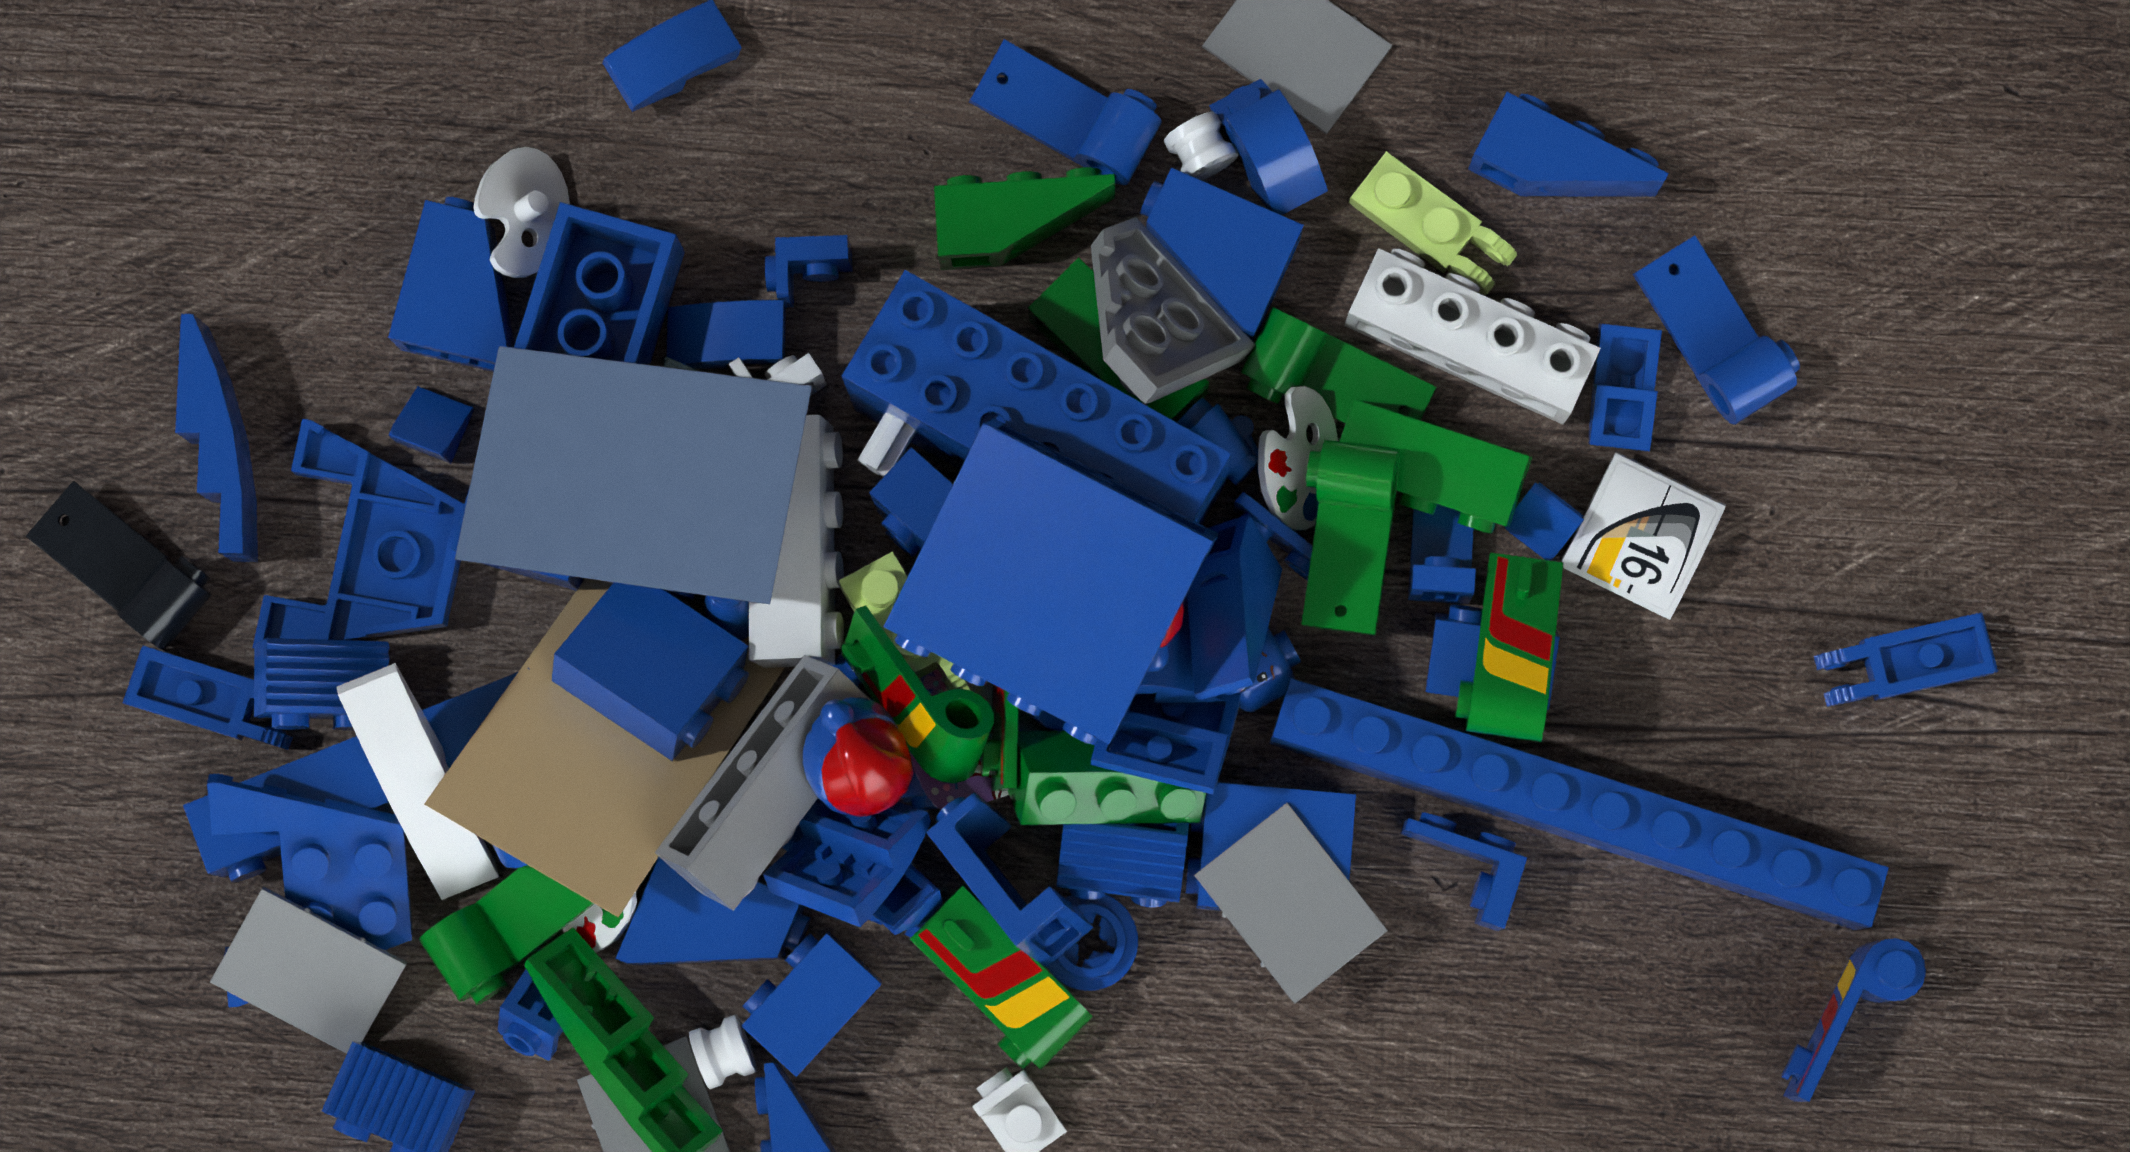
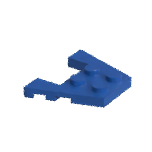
M302 419L291 472L297 476L352 485L326 605H318L264 595L252 648L254 649L255 644L265 638L353 641L447 627L461 560H455L456 552L450 547L464 503L374 456L369 451L332 433L316 422Z
M219 773L209 774L207 790L212 836L279 832L286 899L304 908H309L311 912L360 938L364 937L366 941L383 950L412 940L413 928L405 832L395 814L326 798L324 802L289 795L287 789L264 784L263 788L233 782L232 776ZM225 947L224 955L226 954L229 947ZM227 992L229 1008L239 1007L248 1003Z

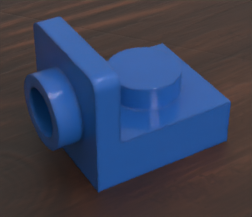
M848 235L776 237L775 256L765 257L767 292H776L777 299L784 300L786 308L794 307L793 274L803 273V279L807 281L826 282L838 279L839 272H853L852 247Z
M526 969L500 1006L498 1032L503 1036L504 1041L515 1051L526 1056H534L536 1054L550 1061L557 1051L558 1040L563 1030L555 1020Z

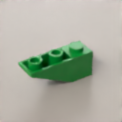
M1083 167L1067 171L1066 177L1042 179V174L1039 172L1022 171L1007 175L1006 181L984 183L979 176L961 175L947 179V185L934 186L937 248L941 270L1000 267L1113 200L1115 198L1114 174L1102 175V171L1098 168Z

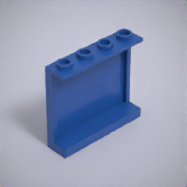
M993 418L983 423L883 627L896 633L895 642L907 651L922 657H929L932 652L953 663L950 670L961 679L977 686H984L986 681L1009 692L1006 699L1015 707L1037 716L1041 715L1044 710L1065 721L1063 729L1076 739L1092 745H1096L1098 740L1110 744L1117 735L1126 712L1203 561L1210 553L1219 534Z

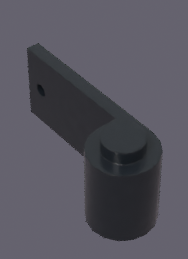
M75 481L67 487L26 535L35 545L117 610L116 614L131 628L163 651L212 595L204 587L210 576L183 555L176 562L172 561ZM63 515H68V516H64V517L62 518V525H61V524H60V518H61Z

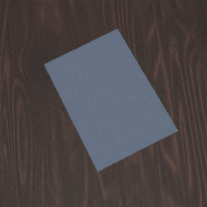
M499 346L455 560L770 605L812 386Z

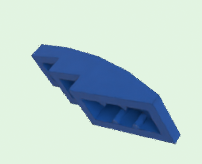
M181 314L175 433L191 444H199L197 493L212 503H221L218 553L233 562H258L257 498L248 438L234 387L210 328L194 314Z

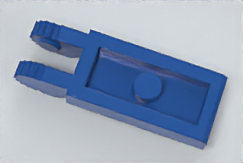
M1983 613L1866 638L1859 642L1860 645L1814 656L1817 670H1835L1860 660H1864L1869 682L1853 686L1846 684L1831 688L1829 692L1824 693L1827 707L1873 697L1874 701L1998 672Z
M142 645L122 702L123 704L241 741L244 737L289 750L293 737L287 735L285 731L273 729L270 726L263 728L249 723L254 708V679Z

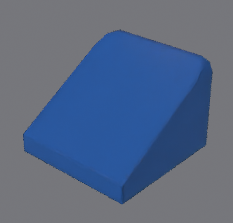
M417 386L392 425L388 436L396 443L451 464L474 408Z
M1535 482L1515 508L1510 526L1505 527V529L1544 560L1550 561L1558 554L1584 519L1581 513L1543 484Z
M910 864L900 881L873 916L894 935H897L930 919L944 903L940 890Z

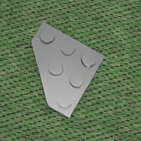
M1137 217L1103 229L1091 244L1103 360L1117 374L1122 386L1128 392L1137 396L1143 404L1151 403L1242 362L1255 347L1252 340Z

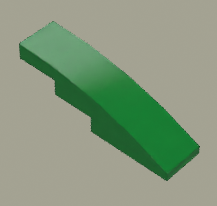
M573 927L526 960L524 966L555 1020L595 1080L631 1128L652 1152H703L717 1141L723 1130L682 1086L689 1074L648 1030L654 1017Z

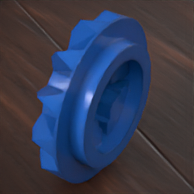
M1074 895L1066 897L1065 899L1077 907L1090 924H1093L1096 915L1102 917L1098 925L1101 928L1099 938L1107 942V946L1114 948L1115 951L1114 954L1107 951L1103 953L1093 951L1089 959L1084 960L1081 968L1076 966L1080 957L1077 955L1079 945L1075 943L1047 968L1060 982L1078 990L1097 991L1115 984L1129 971L1137 954L1138 933L1132 916L1120 902L1108 895L1094 900L1082 899Z

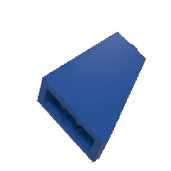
M1171 168L1164 184L1154 181L1146 195L1140 214L1148 217L1146 228L1254 343L1301 240L1304 225Z
M446 197L444 204L425 200L388 338L401 351L494 372L499 346L514 348L515 345L503 275L494 269L489 260L492 251L497 247L495 229L488 219L478 218L475 215L473 202L456 197Z
M659 857L615 959L632 965L783 960L787 949L794 951L803 941L811 917L803 915L806 906L770 893L767 885L757 882L754 889L741 900L733 911L701 894Z

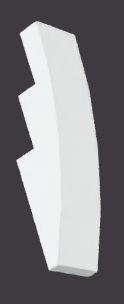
M396 663L337 686L340 701L368 761L441 900L498 878L495 859L482 838L424 805L449 768L446 764L442 745Z

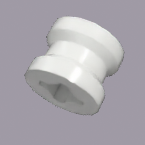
M1207 112L1184 122L1171 131L1164 139L1168 151L1177 154L1183 164L1181 172L1201 181L1225 169L1238 157V152L1233 143L1224 141L1219 132L1221 121L1216 112Z
M737 1014L724 1018L721 1026L708 1031L700 1027L689 1032L690 1043L697 1065L709 1089L723 1085L725 1078L735 1073L747 1076L757 1072L755 1058L748 1037L741 1026L742 1023Z

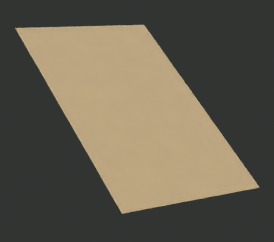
M585 578L424 805L619 917L659 856L655 854V851L714 775L785 667L763 668L750 661L748 647L744 670L749 673V677L742 690L731 703L728 704L724 700L720 701L710 714L714 720L702 741L695 748H691L686 744L672 762L552 682L554 653L614 583ZM675 597L702 615V608L686 599ZM749 637L746 638V639H744V640H742V642H744V643L747 644L748 646H749Z

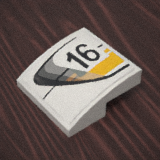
M1616 451L1588 505V509L1583 517L1584 521L1578 527L1561 562H1564L1563 568L1670 620L1710 542L1726 504Z

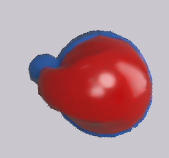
M862 697L827 701L821 709L820 716L814 721L812 729L806 736L802 754L806 779L815 796L832 811L843 815L850 814L855 817L878 814L894 806L908 790L913 776L909 748L895 721L880 704Z

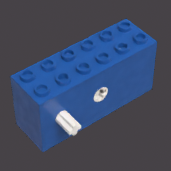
M904 270L842 374V379L855 411L878 423L857 461L866 466L868 470L883 477L900 460L910 442L961 470L983 423L995 418L1201 525L1226 485L1231 459L1230 452L907 270Z

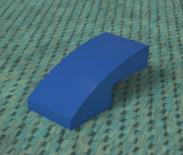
M709 0L637 36L606 56L602 64L633 112L682 91L688 79L737 59L742 47L714 1Z
M784 300L725 301L668 307L667 368L727 369L728 364L738 357L743 364H776L785 358L786 305Z
M1599 323L1596 346L1601 349L1594 364L1589 445L1650 451L1658 391H1655L1662 330Z

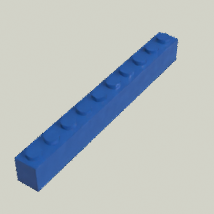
M1290 678L1285 696L1283 697L1269 742L1271 745L1852 930L1872 927L1889 867L1292 678Z

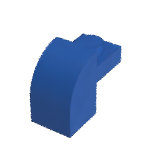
M1259 79L1247 86L1233 90L1228 96L1209 105L1211 112H1216L1221 121L1220 130L1239 152L1251 188L1268 210L1283 215L1328 191L1308 136L1291 105L1279 89L1272 92L1265 82Z

